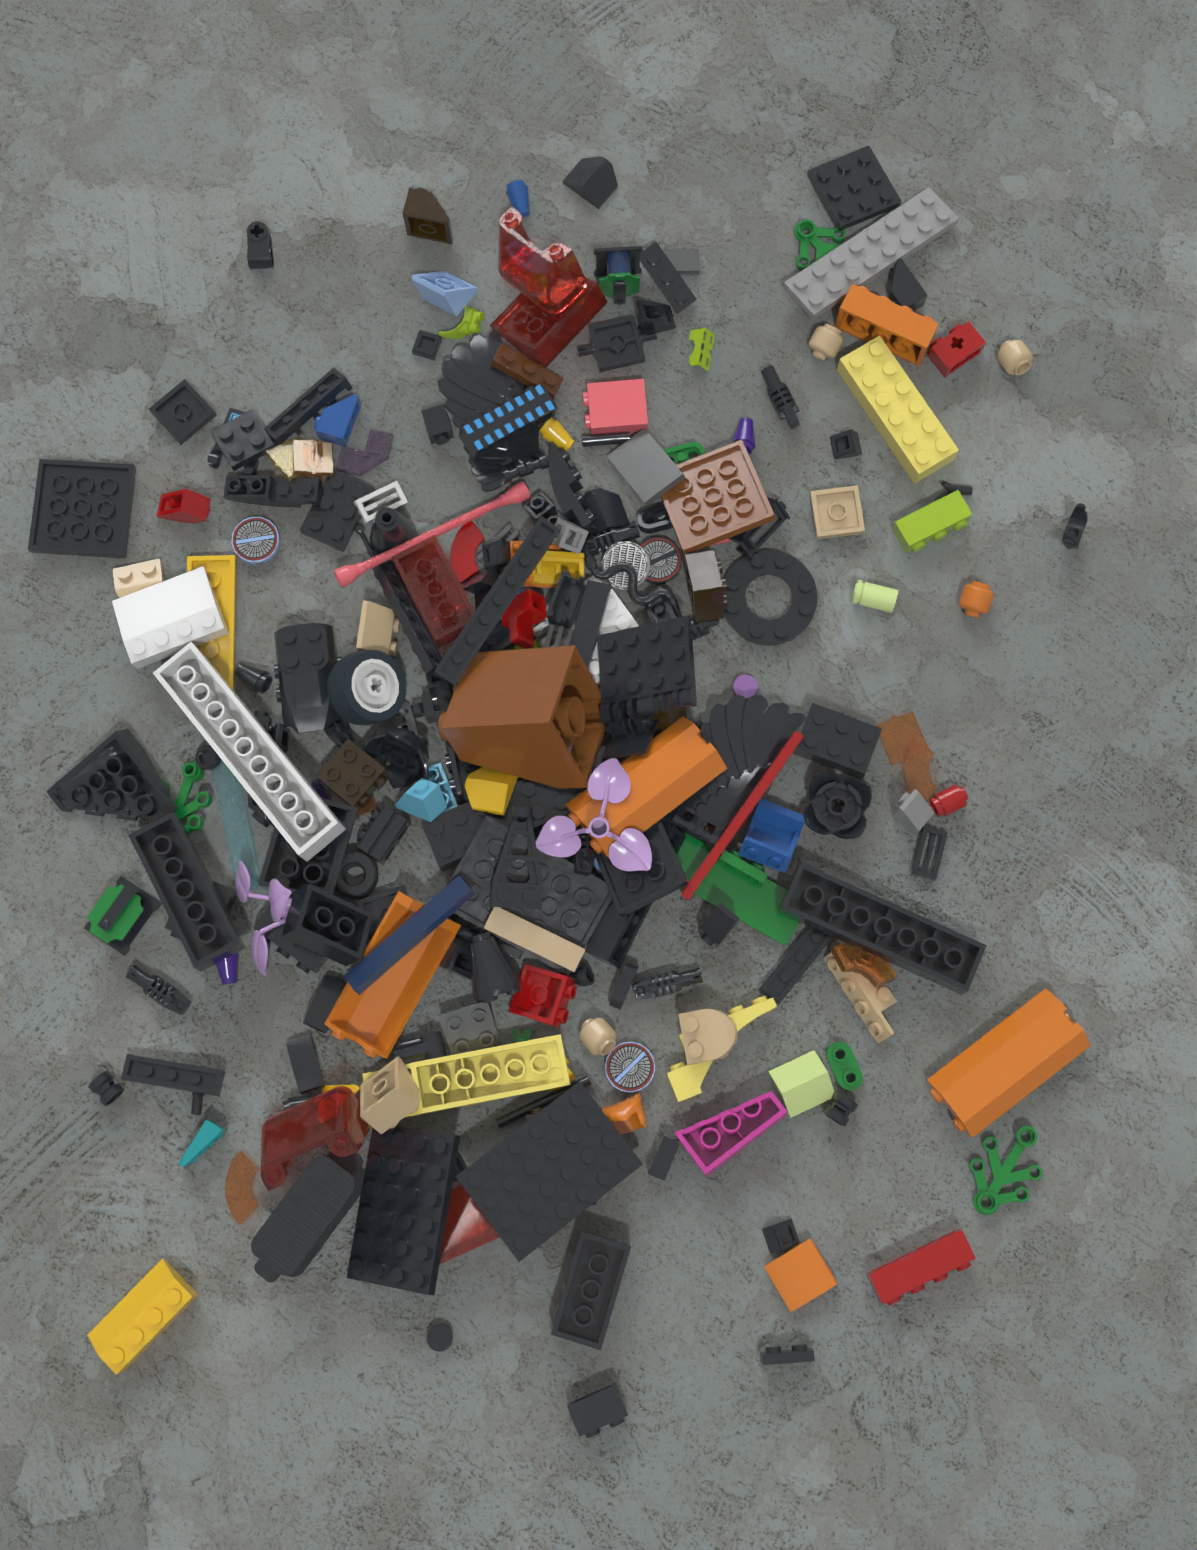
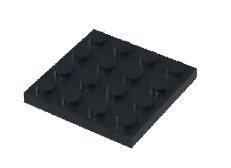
M39 459L28 551L30 553L126 558L136 473L135 465Z

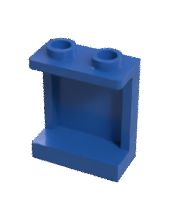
M761 798L738 855L785 873L805 824L804 815Z

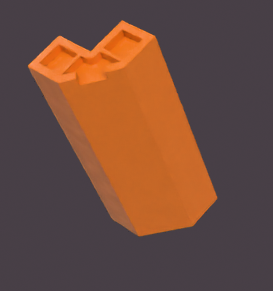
M681 717L652 739L647 753L639 756L632 755L620 763L629 776L631 788L628 796L619 803L607 802L604 817L610 822V832L619 837L626 828L637 829L643 833L727 769L716 748L711 743L707 744L700 736L699 728L685 717ZM587 788L565 805L570 812L567 816L573 820L576 827L589 828L591 820L599 816L603 800L591 798ZM588 833L592 839L589 843L597 854L602 852L609 858V848L616 840L608 836L596 838Z
M398 891L361 960L419 911L424 904ZM447 918L360 995L347 982L324 1023L332 1030L331 1035L342 1041L348 1038L357 1042L363 1047L362 1052L372 1058H376L378 1055L387 1059L461 925Z
M1046 988L927 1079L932 1088L929 1091L930 1095L938 1104L942 1101L949 1108L954 1117L952 1123L960 1133L965 1131L973 1138L1091 1046L1083 1028L1078 1022L1074 1023L1071 1020L1070 1016L1065 1012L1067 1008Z

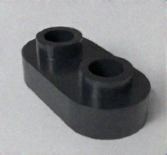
M664 504L644 509L637 516L638 527L644 533L652 534L673 528Z

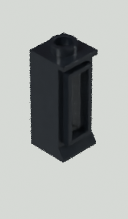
M767 497L776 520L728 538L740 544L736 549L738 553L753 558L754 553L786 519H790L785 510L787 507L780 499Z

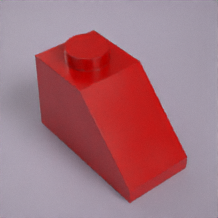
M187 488L161 494L156 517L191 524L204 522L210 513L209 505L211 498Z

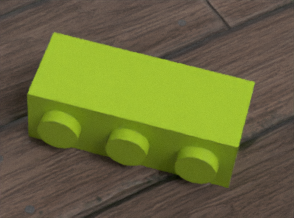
M959 490L895 521L892 531L905 553L912 550L915 553L927 546L926 543L932 540L935 542L942 540L948 535L947 532L953 529L959 531L968 526L972 512Z

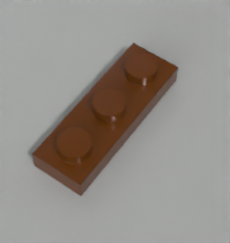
M503 343L498 348L490 364L528 387L532 385L536 387L543 384L552 399L556 396L564 379Z

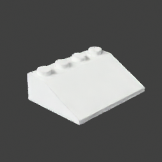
M204 566L112 601L131 664L138 669L175 655L190 642L199 646L229 634Z

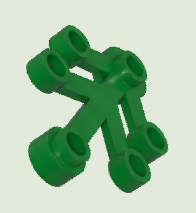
M808 219L798 222L794 229V235L800 241V253L796 262L797 269L802 271L810 266L811 260L808 257L809 244L816 249V262L841 245L823 243L819 238H831L834 243H842L846 235L845 230L839 231L837 227L834 229L816 227L813 221ZM807 230L810 234H803L802 231ZM840 233L842 234V237L838 238L834 234ZM806 261L807 265H801L799 262Z
M194 761L186 763L182 769L184 780L175 802L179 808L175 813L181 820L201 808L209 807L213 801L210 794L201 791L196 795L194 801L186 805L193 783L201 781L205 774L204 769L199 768ZM191 768H194L193 772L189 774ZM162 780L170 793V785ZM206 796V801L201 803L202 798ZM191 815L187 819V824L184 826L188 834L203 828V818L198 815ZM198 819V824L193 827V822Z
M1023 1126L1016 1131V1143L1002 1166L997 1150L999 1145L997 1139L989 1136L982 1140V1148L987 1151L993 1181L988 1187L983 1172L985 1170V1163L982 1159L974 1158L970 1160L968 1167L974 1173L978 1189L973 1198V1205L978 1213L992 1215L1001 1204L1015 1201L1026 1202L1029 1199L1030 1194L1025 1187H1016L1013 1192L998 1194V1192L1005 1184L1028 1179L1039 1180L1042 1177L1043 1172L1038 1165H1030L1024 1170L1011 1172L1025 1147L1033 1146L1037 1141V1132L1032 1127ZM1023 1132L1029 1134V1140L1026 1142L1021 1139ZM989 1139L994 1142L992 1149L986 1147V1141ZM975 1161H978L981 1164V1169L979 1171H975L973 1169V1163ZM1032 1168L1038 1170V1175L1035 1178L1030 1175ZM1020 1189L1025 1192V1197L1022 1200L1017 1197V1192ZM984 1197L990 1200L988 1207H984L981 1203Z

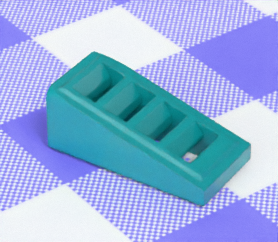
M205 1120L179 1161V1165L182 1167L192 1165L227 1130L212 1120Z

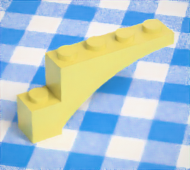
M762 996L753 1000V1005L744 1009L740 1005L728 1010L730 1014L728 1017L733 1019L737 1032L757 1017L775 1009L777 1006L774 998L767 999L766 996ZM680 1034L678 1037L685 1052L683 1037ZM713 1061L686 1066L684 1062H680L669 1067L671 1072H668L666 1075L677 1103L702 1093L700 1088L702 1081Z

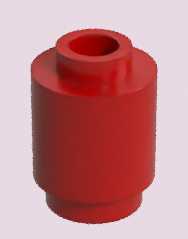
M954 784L934 794V798L930 799L929 802L937 817L942 815L946 817L966 807V801L969 798L962 786L958 787Z

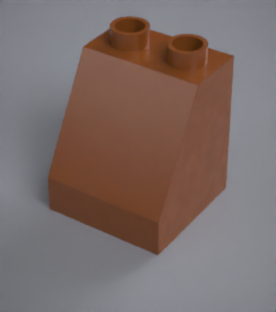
M575 645L478 652L453 687V696L447 711L441 713L438 722L441 738L444 741H449L461 761L559 789L587 788L605 731V725L600 720L599 711L601 692Z

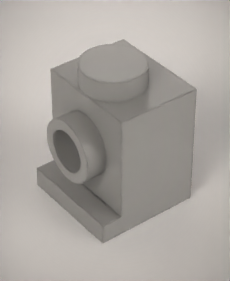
M558 517L555 526L561 529L553 543L580 554L589 531L582 529L575 523Z

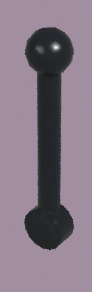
M356 525V534L362 538L371 558L375 557L376 555L364 534L365 529L363 525Z

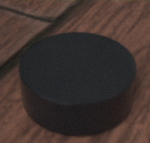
M204 745L198 749L195 761L199 768L211 771L220 765L221 758L211 746Z
M444 1324L433 1326L427 1334V1343L434 1351H445L453 1342V1332Z

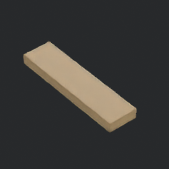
M493 907L484 925V929L575 972L586 950L503 908Z

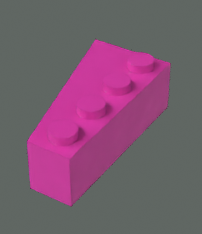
M770 1091L735 1108L723 1111L714 1117L674 1133L704 1175L708 1177L787 1117L788 1111L774 1093Z

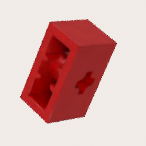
M968 321L962 326L958 324L953 327L945 338H937L930 345L931 349L927 357L943 377L946 378L980 354L986 342Z

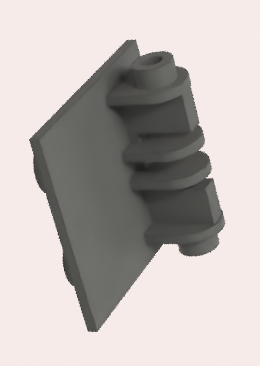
M481 1001L439 1014L451 1055L502 1046L489 1003L484 1004Z

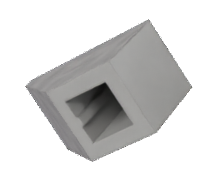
M914 789L911 794L905 792L893 807L896 812L892 817L916 835L931 818L934 811L922 795Z

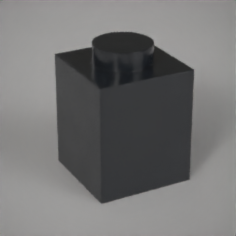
M444 404L421 410L431 444L442 445L449 442L451 438H454Z

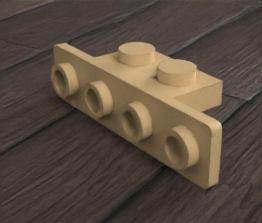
M840 948L825 956L824 960L829 970L839 982L842 990L846 993L876 1042L880 1043L892 1036L894 1031L881 1011L896 1003L897 1000L872 961L868 959L853 968Z

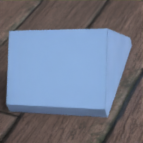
M446 271L414 274L411 279L425 301L456 317L478 290V287Z

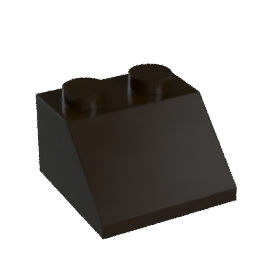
M409 188L402 213L407 235L452 244L453 236L450 219L433 193L423 188Z

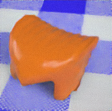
M640 1092L622 1102L601 1108L621 1135L646 1127V1115L643 1110L644 1106L642 1105Z

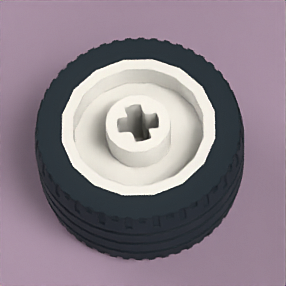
M363 650L343 657L331 669L327 680V695L332 708L344 721L355 725H372L392 718L404 704L407 691L405 676L399 664L390 655L378 650Z

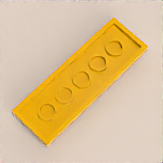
M235 555L187 556V572L204 566L229 634L197 647L235 692L237 557Z

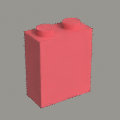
M644 379L587 383V392H583L584 407L589 406V414L585 415L586 429H591V434L629 431V434L638 433L643 428L648 431Z

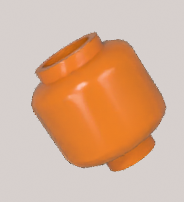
M972 581L971 584H966L963 587L959 606L965 609V615L978 618L979 614L985 615L989 612L994 598V593L990 590L991 586Z

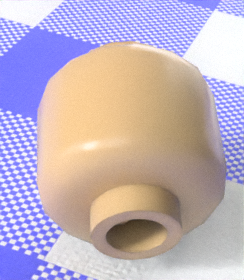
M826 323L824 326H818L808 343L809 348L813 351L812 356L821 361H824L825 358H835L844 341L840 335L841 331Z
M1008 340L1001 345L997 359L1009 375H1022L1030 369L1033 355L1023 341Z
M590 1018L582 1024L579 1039L591 1054L603 1056L614 1049L617 1035L603 1018Z

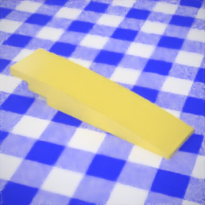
M561 1034L405 1065L419 1088L420 1106L414 1113L408 1114L404 1118L570 1085ZM378 1071L362 1074L363 1081L365 1082Z

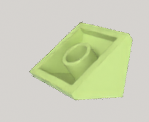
M814 1050L768 1071L790 1118L832 1099L835 1095L828 1071Z

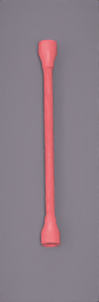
M521 481L512 485L498 499L496 498L490 501V503L482 505V507H477L474 511L471 510V512L469 511L463 514V516H458L455 520L452 519V521L450 520L444 523V525L442 524L433 528V530L431 529L422 535L416 536L414 539L400 544V546L397 545V547L395 546L389 549V551L378 554V556L370 558L367 562L344 565L333 570L335 578L340 587L343 588L352 584L360 575L366 573L365 571L378 566V564L380 565L383 561L386 562V560L397 557V555L399 556L408 550L416 548L419 544L422 545V543L424 544L430 541V539L433 540V538L498 509V507H505L509 504H517L528 500L530 492L526 484Z

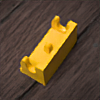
M546 551L532 572V584L557 585L562 571L569 572L570 577L577 580L579 576L583 578L584 553Z

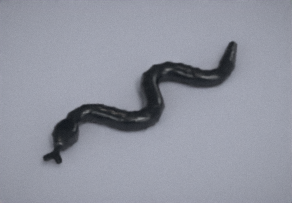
M588 544L585 545V548L582 547V550L585 552V565L595 578L607 580L620 572H625L628 575L629 598L634 604L645 606L652 604L660 597H666L677 618L682 617L678 601L669 590L660 588L646 596H640L637 592L638 575L632 565L626 562H618L601 572L597 569L596 559L587 551Z

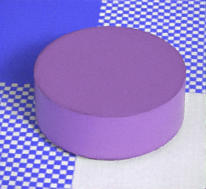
M750 675L737 677L733 684L735 696L739 694L744 696L745 699L755 696L758 688L756 680Z

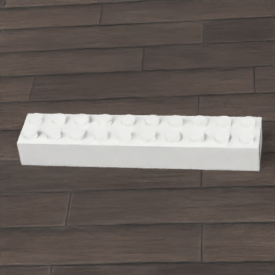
M192 642L188 643L153 672L155 677L301 858L309 861L346 830L196 645Z

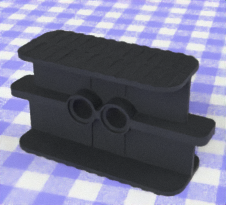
M345 1147L340 1151L330 1152L327 1156H317L311 1160L252 1239V1253L259 1259L254 1266V1270L267 1282H275L280 1275L297 1277L304 1272L361 1195L365 1169L362 1168L363 1158L351 1148Z

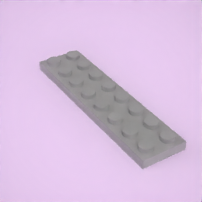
M928 187L785 281L783 288L814 320L844 300L852 284L865 286L895 266L900 258L904 260L957 225L959 217Z

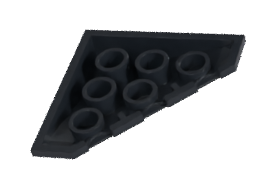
M128 728L115 731L46 791L58 808L65 812H72L73 809L84 810L85 814L105 816V813L117 815V819L136 821L138 818L150 819V823L179 809L144 748Z

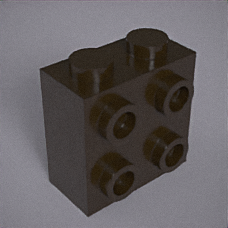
M347 739L316 777L347 804L360 809L365 808L372 799L371 795L376 789L379 790L386 784L389 773L350 739Z

